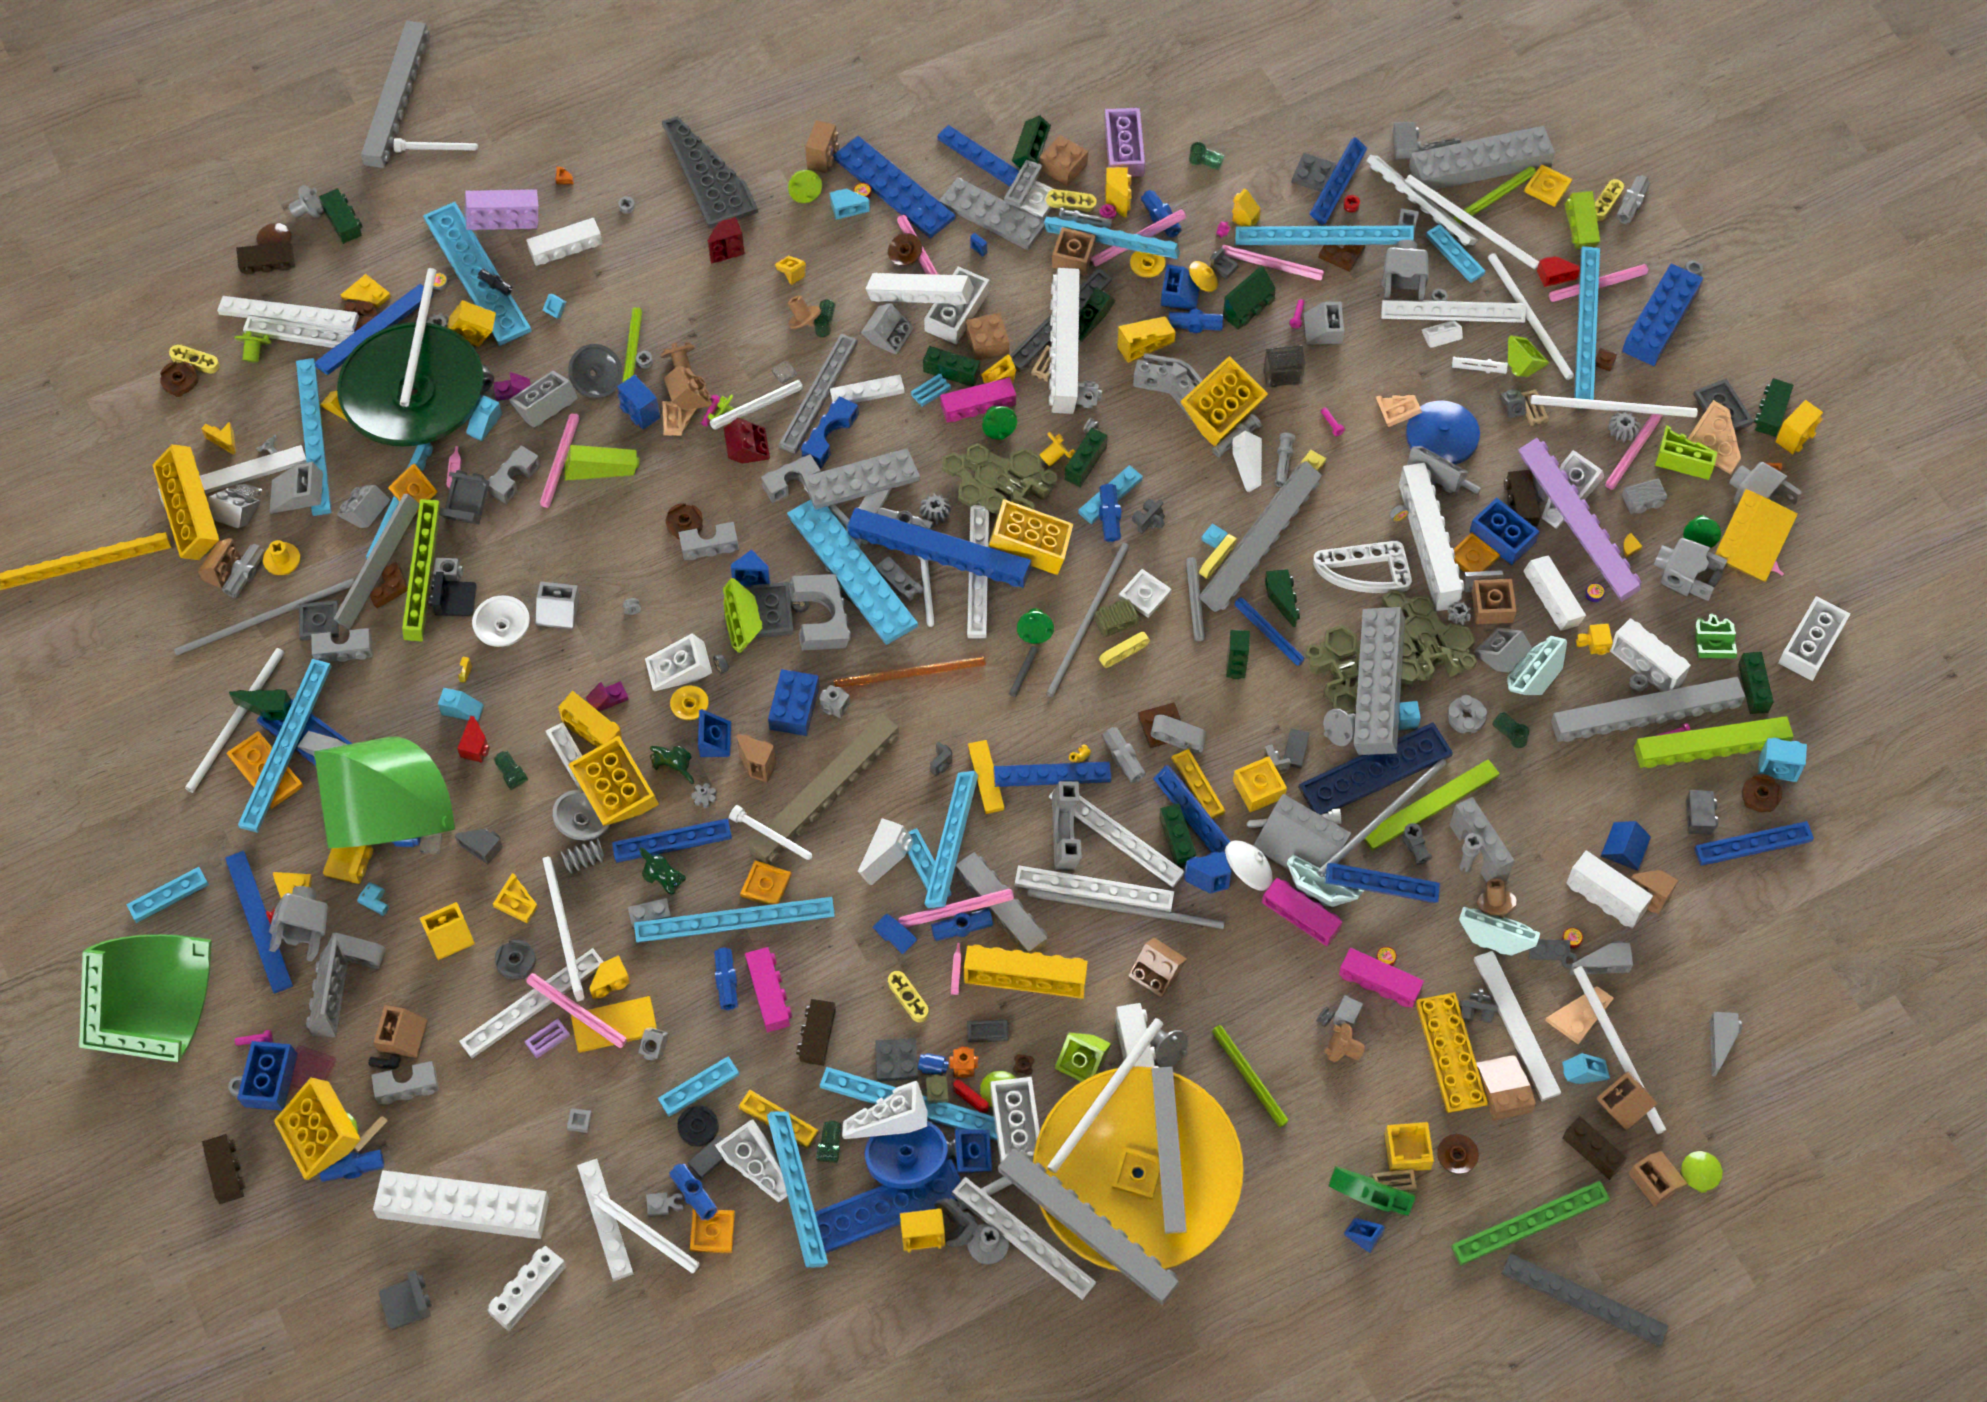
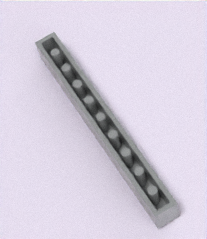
M406 21L361 153L363 163L366 166L384 168L386 161L390 159V149L394 147V137L399 132V122L403 120V110L408 105V95L412 93V83L417 78V68L421 66V56L425 53L426 41L430 39V31H428L426 23Z
M1307 461L1296 467L1198 598L1214 612L1220 609L1224 610L1230 604L1229 599L1231 596H1235L1239 592L1240 584L1248 580L1250 577L1249 572L1260 564L1259 559L1261 556H1265L1269 552L1270 544L1278 540L1280 537L1279 532L1290 524L1289 519L1291 516L1294 517L1299 512L1300 504H1304L1310 497L1308 495L1310 491L1315 490L1320 484L1318 481L1322 475Z
M1738 677L1556 712L1553 714L1551 724L1557 742H1569L1575 738H1589L1600 733L1605 735L1615 730L1625 731L1635 726L1644 727L1651 723L1660 724L1671 719L1680 720L1686 716H1700L1706 712L1716 713L1726 708L1736 709L1742 705L1745 695Z
M1013 1148L998 1166L999 1172L1163 1306L1179 1286L1178 1276L1169 1269L1167 1271L1160 1266L1161 1262L1154 1256L1148 1257L1144 1253V1248L1138 1243L1132 1244L1122 1230L1118 1229L1116 1231L1110 1226L1112 1223L1105 1216L1099 1217L1094 1213L1095 1209L1089 1203L1085 1202L1083 1204L1078 1200L1079 1196L1073 1190L1069 1189L1067 1191L1062 1187L1063 1183L1057 1177H1050L1046 1174V1169L1041 1164H1034L1030 1161V1156L1022 1149L1018 1151L1016 1148Z

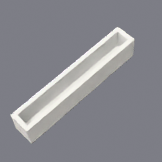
M872 273L866 287L871 301L967 304L974 289L967 275Z

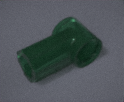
M1194 142L1191 145L1189 161L1192 164H1204L1216 170L1220 169L1224 160L1223 155L1206 149V146L1201 142Z
M824 299L820 301L819 305L821 312L814 320L815 333L819 337L830 335L831 323L836 308L835 303Z
M1505 712L1500 713L1493 721L1492 725L1508 737L1514 747L1523 748L1528 744L1530 731L1526 725L1517 723Z
M508 751L498 753L493 759L503 774V779L510 790L528 781L525 772L521 766L516 764Z
M831 1120L824 1121L821 1142H819L816 1161L838 1163L841 1123Z

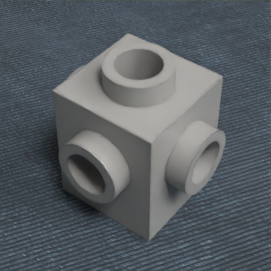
M1094 381L1078 383L1076 404L1082 405L1084 408L1097 406V401H1101L1102 390H1098L1099 384H1095Z
M832 685L827 690H823L819 697L822 710L838 718L843 716L851 704L850 695L842 688Z

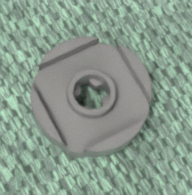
M1463 695L1450 704L1448 722L1457 732L1464 734L1465 732L1475 733L1484 726L1487 710L1479 700L1469 695ZM1463 712H1469L1471 718H1470V717L1464 718V717H1463V715H1464Z

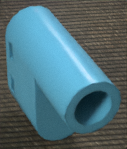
M369 882L359 895L357 902L382 916L389 909V905L380 901L385 889Z

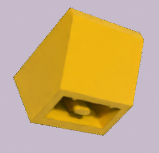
M1106 168V204L1113 205L1119 215L1127 218V210H1131V175H1128V168Z
M457 902L420 918L438 960L475 945Z

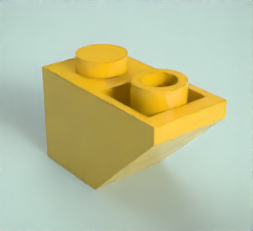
M1244 188L1233 199L1232 221L1242 227H1252L1260 219L1261 208L1249 191Z
M619 955L600 963L589 988L593 999L603 998L609 992L621 990L627 984H630L628 974Z

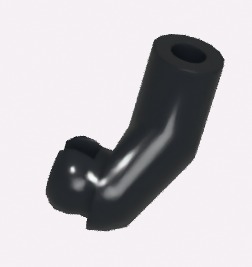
M391 1055L390 1059L372 1056L368 1063L369 1066L375 1068L396 1069L400 1066L399 1062L401 1059L397 1055Z

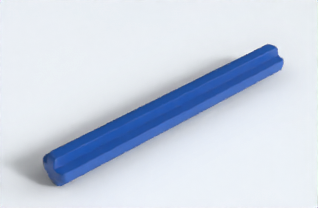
M1240 597L1235 601V606L1297 666L1304 662V656L1244 598Z

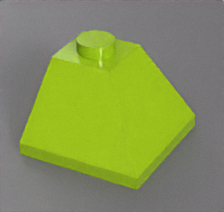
M1510 335L1508 338V365L1512 368L1511 371L1517 377H1529L1549 364L1546 358L1527 338Z
M1068 1033L1054 1069L1082 1082L1099 1073L1111 1043L1095 1035Z

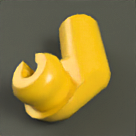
M1081 745L1082 748H1078L1079 753H1070L1069 760L1075 763H1083L1090 756L1091 750L1088 749L1087 745Z

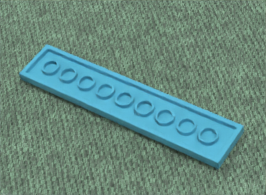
M456 202L423 215L427 226L474 305L496 313L491 333L497 344L501 346L532 332L531 327L511 294L506 296L500 291L490 288L487 283L477 278L481 269H485L493 275L499 276L474 232L466 230L465 217Z
M809 500L787 513L788 518L830 573L836 574L837 581L886 645L918 627V622L827 506L815 510L812 501Z

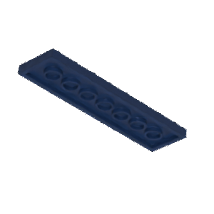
M1434 722L1398 738L1396 754L1361 755L1300 783L1298 788L1312 811L1322 815L1332 811V809L1342 808L1426 769L1442 759L1445 760L1451 757L1453 752Z

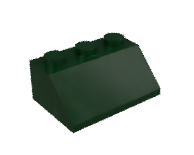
M1262 265L1225 296L1223 318L1238 330L1243 325L1246 326L1251 318L1259 315L1265 306L1271 305L1275 300L1276 288Z

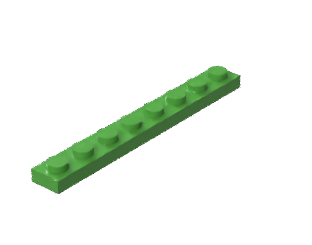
M1598 1181L1452 1244L1451 1248L1460 1266L1607 1203L1610 1198L1601 1181Z

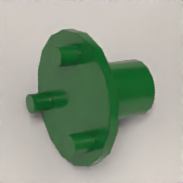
M991 406L983 418L982 429L987 437L1003 440L1016 429L1018 423L1017 416L1008 407Z
M1699 515L1684 527L1683 537L1712 548L1720 541L1721 529L1716 521L1707 516Z
M1033 608L1019 618L1017 633L1024 642L1040 644L1051 638L1054 633V623L1041 609Z

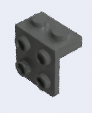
M952 1198L937 1200L934 1203L935 1207L942 1209V1213L957 1225L945 1243L951 1248L960 1247L964 1244L968 1245L974 1238V1231L979 1226L974 1222L975 1218L968 1212L964 1213L959 1208L958 1202Z
M416 1270L407 1273L409 1280L387 1287L379 1292L388 1326L392 1330L431 1316L429 1307H432L429 1295H425L423 1291L426 1284L423 1276H418Z

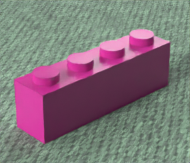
M1009 377L940 395V405L946 422H956L963 418L975 417L986 413L991 406L1010 408L1016 405V393Z
M1276 878L1263 894L1262 903L1327 947L1341 930L1343 921H1341L1339 916L1329 913L1320 903L1311 901L1305 893L1296 891L1285 880Z
M768 947L745 953L766 1032L789 1027V1019L792 1018L790 1007H786L784 1003L787 1000L785 989H780L779 986L782 979L780 972L775 971L774 965H777L774 953L770 954Z
M1351 947L1339 971V975L1348 982L1353 981L1365 990H1373L1383 998L1393 999L1399 1005L1413 1008L1424 983V980Z

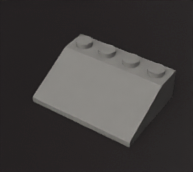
M1282 794L1253 846L1260 850L1265 857L1288 870L1287 861L1293 854L1321 868L1348 844L1351 832Z
M337 939L330 941L320 954V960L316 962L317 978L313 980L312 985L314 996L309 1002L311 1014L306 1020V1028L312 1036L336 1037L348 968V961Z

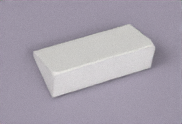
M1449 321L1422 329V333L1430 348L1463 338L1462 327L1456 321Z

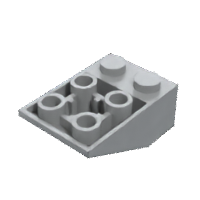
M313 462L295 465L273 479L269 513L273 514L321 505L323 472Z

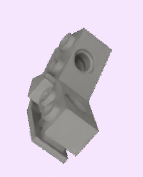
M1144 354V361L1137 360L1133 387L1170 393L1191 419L1181 404V400L1203 380L1191 365L1182 360ZM1154 361H1158L1159 365L1153 364Z

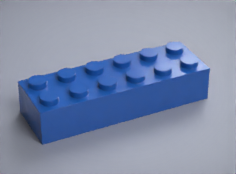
M1671 263L1625 339L1622 352L1655 367L1699 292L1703 277Z

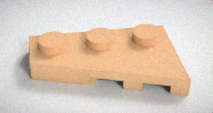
M1597 986L1594 990L1604 1010H1606L1614 998ZM1585 994L1545 1019L1547 1023L1578 1045L1598 1020Z

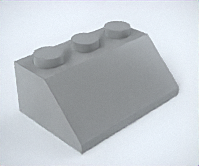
M551 371L510 398L509 401L526 423L536 427L543 424L549 417L558 414L564 407L570 406L573 401L578 399V396L568 379L555 371Z
M1413 446L1410 451L1407 465L1425 463L1426 469L1430 470V482L1436 485V483H1439L1443 486L1442 489L1448 493L1459 491L1469 473L1468 471L1422 446Z

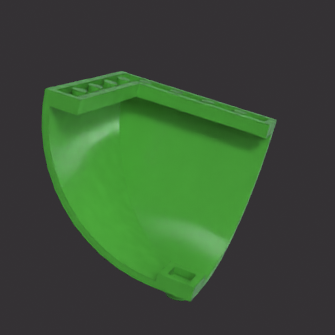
M385 737L314 751L328 848L372 845L455 830L451 800L444 779L429 755L415 743L401 737Z
M137 935L104 941L84 950L82 958L79 1048L179 1062L190 1046L203 1011L210 974L212 940L178 935Z

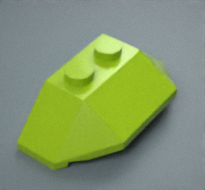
M731 578L723 587V594H725L723 601L724 615L732 648L741 653L762 629V621L760 620L755 596L736 579Z

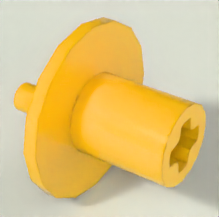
M1048 432L1047 434L1053 442L1040 454V457L1050 467L1064 454L1071 459L1076 451L1074 449L1070 452L1061 443L1063 439L1060 433L1054 436L1051 432Z
M276 540L269 545V548L264 553L263 564L265 569L271 574L289 575L298 567L301 556L293 544Z

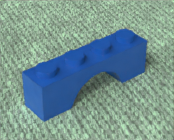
M840 396L836 401H833L828 413L822 416L818 427L812 430L809 440L803 443L801 447L802 457L811 454L817 466L822 468L831 456L830 445L826 441L827 436L836 429L850 428L859 416L858 405Z

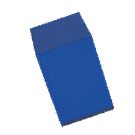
M1354 1218L1343 1234L1371 1253L1382 1238L1385 1227L1377 1223Z

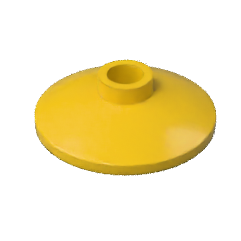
M1135 251L1130 258V266L1133 272L1141 277H1155L1164 270L1165 258L1164 256Z
M1194 261L1190 264L1189 273L1194 283L1204 291H1215L1218 287V279L1214 271L1200 261Z
M691 685L679 688L670 699V707L673 714L682 720L698 719L699 710L707 711L709 705L708 696L704 690Z

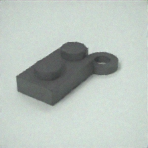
M1451 138L1425 143L1421 146V150L1461 143V139Z
M1538 939L1537 945L1529 949V960H1558L1568 969L1571 968L1572 964L1566 963L1567 957H1571L1573 963L1578 961L1576 955L1570 953V940Z

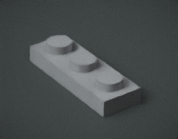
M1026 160L1004 197V202L1021 208L1042 171V165Z

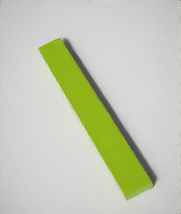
M1487 759L1387 818L1364 841L1374 851L1403 834L1408 824H1420L1496 779L1500 773L1490 760Z

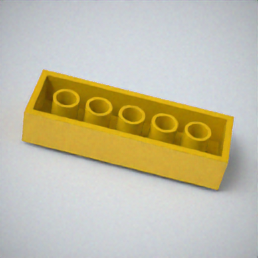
M171 444L152 466L180 558L200 560L219 541V537L191 447Z
M977 944L967 945L964 983L1084 999L1088 961L1078 957L1069 959L1061 955L1046 956L1039 952L1030 954L1024 953L1021 950L1007 951L1000 947L984 948L982 945Z

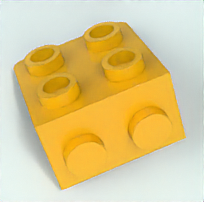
M372 846L332 848L323 870L324 876L360 884L365 876L369 859H371L373 854Z

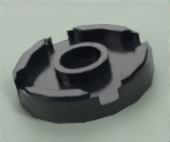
M705 1106L687 1108L682 1112L677 1123L680 1138L691 1146L700 1147L707 1145L714 1140L718 1133L717 1117L711 1109Z

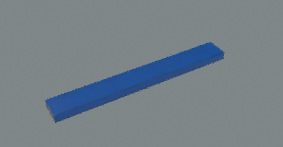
M422 284L417 285L315 361V367L326 375L332 373L344 364L349 354L363 340L382 329L396 325L420 307L424 286Z
M241 851L225 857L273 993L275 994L293 987L280 948L278 947L275 952L269 951L272 934L269 933L271 925L245 852Z

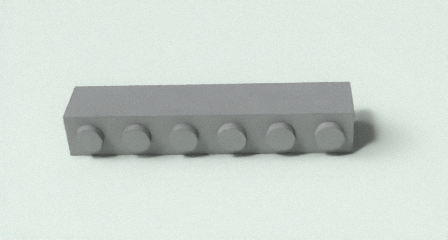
M975 852L955 865L956 874L975 897L1009 889L1005 884L1002 885L999 882L998 875L993 870L990 871L982 856L978 857ZM1018 899L985 907V909H989L991 916L1024 953L1040 952L1047 947V933L1043 928L1039 929L1035 924L1036 921L1033 916L1023 910V905Z

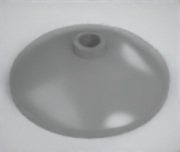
M572 790L564 793L556 800L553 806L552 818L555 826L561 833L572 839H595L604 834L610 826H603L583 790Z

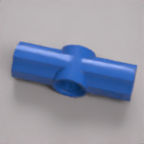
M1148 190L1141 196V201L1149 210L1150 217L1154 223L1173 214L1170 206L1167 203L1164 204L1155 191ZM1176 223L1165 229L1164 232L1168 237L1174 238L1181 232L1182 227L1179 223Z
M1199 309L1190 310L1188 313L1169 312V323L1173 328L1188 329L1192 333H1199L1203 330L1222 331L1223 315L1204 314Z
M1114 484L1101 485L1099 487L1101 500L1099 518L1103 523L1104 541H1118L1121 539L1119 522L1121 519V506L1117 500V488Z
M984 909L969 914L958 913L954 918L932 923L931 928L935 941H940L954 936L965 937L970 932L993 926V921L989 909ZM959 923L967 924L965 927L958 926Z
M719 948L714 951L716 963L715 978L717 989H719L721 1009L733 1010L738 1007L736 971L733 968V955L731 949Z
M380 1149L362 1154L351 1152L319 1173L321 1181L325 1182L342 1177L354 1179L360 1177L364 1172L384 1168L382 1152Z
M685 1164L674 1166L669 1175L683 1193L686 1203L693 1207L702 1220L713 1218L718 1210L703 1190L702 1183L695 1179Z

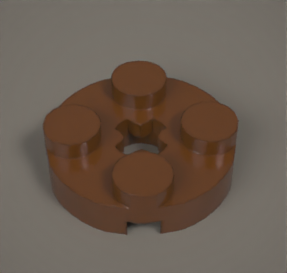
M368 301L348 302L343 311L357 312L358 315L364 316L357 321L355 330L352 332H356L377 316L376 309Z
M187 362L169 363L160 373L162 388L175 397H181L183 394L188 393L198 383L194 367ZM177 376H178V377L183 376L182 379H180V380H177V381H176V379H175V377H177Z
M680 503L671 507L667 513L665 521L667 530L679 540L678 532L697 529V532H699L703 528L702 513L695 505L690 506L686 505V503ZM682 518L685 520L689 519L687 523H681Z
M1766 774L1754 775L1745 782L1742 788L1744 805L1758 812L1774 811L1783 795L1780 784L1778 786L1775 779ZM1764 790L1767 796L1762 797L1757 792Z

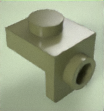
M935 1074L927 1077L928 1104L948 1102L946 1076Z

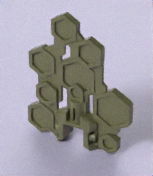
M979 443L967 447L966 454L958 455L953 452L943 456L942 471L951 476L961 478V485H959L958 501L968 507L980 504L986 510L997 515L1003 499L1006 500V496L995 491L996 489H1000L1010 495L1011 502L1034 510L1035 504L1026 500L1029 493L1044 500L1052 491V487L1057 483V473L1051 470L1044 472V468L1040 466L1041 457L1027 448L1011 453L1010 460L1008 458H1000ZM970 468L975 471V478L972 477V473L965 469ZM1008 472L1020 478L1021 480L1019 481L1018 479L1009 475Z
M1390 590L1383 596L1382 602L1385 608L1401 607L1402 611H1405L1408 616L1405 619L1401 683L1412 685L1416 680L1431 681L1435 672L1433 666L1444 665L1450 677L1465 670L1471 671L1476 666L1477 661L1474 655L1470 654L1469 650L1475 644V639L1469 627L1452 623L1446 627L1445 624L1440 622L1434 606L1428 597L1417 595L1411 600L1406 598L1403 592ZM1436 636H1438L1442 646H1439L1435 638ZM1413 642H1416L1422 652V654L1418 658H1416L1415 656L1417 650Z
M1340 625L1326 630L1325 639L1320 643V647L1317 644L1307 646L1305 657L1309 659L1310 671L1315 675L1330 671L1334 681L1326 684L1323 696L1333 702L1332 709H1341L1347 714H1356L1358 681L1355 682V686H1349L1350 679L1358 677L1361 641L1357 642V634L1344 625ZM1416 648L1417 653L1415 656L1418 658L1422 652ZM1356 654L1355 658L1343 662L1340 661V659ZM1401 683L1400 697L1404 694L1405 684Z

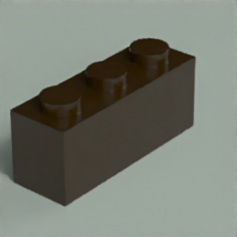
M290 241L236 247L238 268L241 273L251 275L258 271L268 273L275 269L289 270L295 267L294 251Z
M1531 471L1508 472L1507 478L1504 479V489L1508 490V506H1511L1513 511L1532 526L1537 527L1541 515Z
M811 999L810 1005H806L805 1017H807L806 1024H802L801 1036H803L802 1043L798 1042L796 1051L800 1062L824 1066L836 1013L835 1002Z
M1580 1116L1566 1129L1562 1137L1609 1180L1623 1167L1627 1160L1624 1154Z
M227 1134L202 1141L214 1195L218 1203L223 1204L244 1197L243 1189H246L243 1177H239L238 1171L241 1170L239 1159H235L234 1152L237 1151L234 1140H230Z

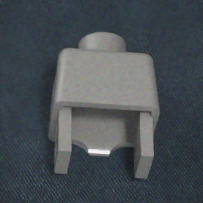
M1400 240L1397 242L1396 248H1388L1381 284L1384 287L1383 300H1389L1391 288L1418 290V301L1424 300L1429 277L1428 252L1417 249L1415 241Z
M1760 462L1752 471L1743 465L1740 466L1729 482L1737 488L1733 503L1738 506L1745 489L1772 501L1778 495H1781L1794 505L1798 502L1802 491L1786 481L1787 475L1764 462Z
M1680 538L1675 549L1662 545L1654 566L1664 569L1661 583L1664 586L1686 597L1691 593L1709 601L1714 587L1698 581L1696 578L1706 568L1714 571L1718 569L1723 572L1727 559L1708 552L1710 547Z
M306 886L294 887L292 894L286 893L278 902L269 929V933L272 934L269 951L275 952L281 945V939L283 938L286 944L294 946L301 942L309 943L307 961L312 962L318 955L320 940L326 931L328 905L325 902L315 900L317 892L313 888Z

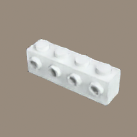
M594 218L526 239L535 266L603 244L601 233Z
M1549 555L1530 560L1523 572L1550 613L1554 623L1560 631L1579 626L1586 614Z
M547 1246L538 1249L532 1256L533 1260L528 1265H524L519 1270L515 1280L508 1282L503 1289L504 1292L499 1297H495L489 1304L488 1312L490 1316L508 1331L515 1326L566 1268L564 1260Z

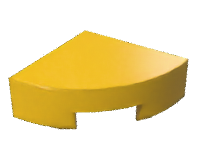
M1632 533L1626 536L1623 543V553L1626 558L1642 549V545Z
M463 656L460 662V666H463L461 673L458 674L459 682L466 683L472 665L470 658Z

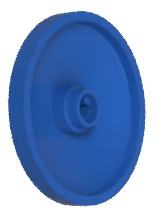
M1449 401L1429 402L1420 406L1421 414L1409 418L1406 428V439L1410 449L1413 446H1422L1457 465L1470 458L1478 446L1480 439L1478 422L1471 412L1459 404Z
M928 1121L927 1127L910 1133L872 1136L865 1147V1160L870 1174L881 1184L896 1189H911L929 1183L942 1172L948 1159V1147L944 1134L937 1126Z

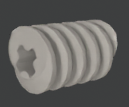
M598 838L596 839V845L589 841V847L582 843L581 850L574 846V853L569 848L566 849V855L560 851L565 867L571 874L573 873V867L580 871L581 864L588 868L589 861L593 866L596 865V859L603 863L604 854Z

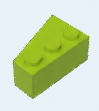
M1593 191L1572 193L1564 204L1572 233V243L1575 245V249H1582V246L1597 247L1600 243Z
M1666 425L1655 466L1709 480L1718 452L1699 442L1694 443L1686 439V435L1682 433L1679 435L1671 431V427Z

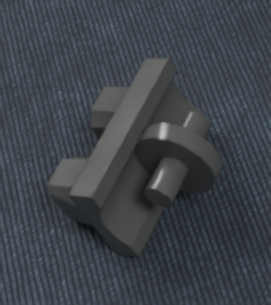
M1148 498L1143 505V509L1147 513L1144 515L1138 510L1133 514L1132 521L1138 525V532L1142 534L1148 527L1151 529L1155 527L1161 529L1165 525L1163 521L1165 515L1162 513L1161 507L1164 502L1160 499L1155 502Z
M1479 988L1478 994L1470 993L1469 999H1475L1477 1002L1460 1001L1459 1007H1462L1461 1013L1464 1019L1473 1020L1474 1009L1482 1010L1480 1021L1491 1023L1494 1013L1498 1011L1497 1005L1482 1003V1001L1490 1002V996L1483 995V989Z

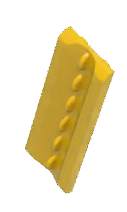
M1456 993L1417 999L1418 1014L1446 1111L1451 1113L1487 1106L1488 1102Z

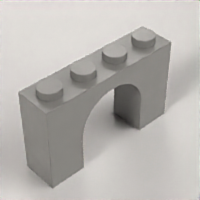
M836 574L792 576L789 583L791 601H814L821 603L830 611L832 617L826 623L802 624L798 634L801 650L846 648L848 641L851 640V631L847 629L848 618L843 610L844 599L840 596L841 585L837 581Z
M1059 781L1052 793L1054 870H1074L1082 859L1081 839H1074V812L1079 802V782Z
M1471 797L1455 805L1449 826L1459 841L1465 839L1471 833L1478 834L1482 838L1483 842L1480 850L1483 856V866L1480 873L1485 881L1488 882L1494 878L1502 879L1504 882L1507 881L1515 860L1474 798Z

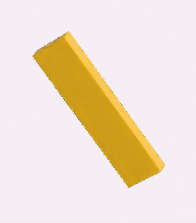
M987 740L968 743L973 769L978 774L977 784L985 814L1003 811L1004 804L999 787H995L994 766Z
M1186 749L1173 755L1171 760L1188 789L1209 816L1215 819L1224 815L1225 809L1191 751Z
M751 1090L748 1091L738 1106L740 1110L768 1126L767 1115L770 1112H787ZM789 1113L796 1143L808 1149L819 1133V1130Z

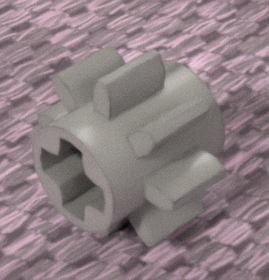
M1454 602L1453 608L1449 607L1448 620H1452L1454 624H1462L1464 626L1466 620L1470 621L1471 615L1469 613L1471 608H1467L1464 602L1458 604Z

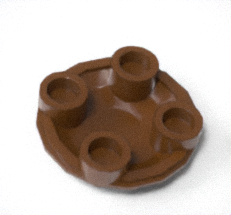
M271 223L260 229L256 241L258 245L291 241L292 234L286 225Z

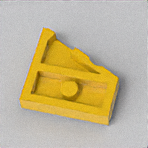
M365 274L341 294V298L344 301H347V299L368 301L375 308H379L391 298V295Z
M273 872L280 898L286 893L292 894L293 888L297 886L311 888V874Z
M513 873L493 903L494 908L527 924L538 908L536 902L530 897L525 887L521 885Z

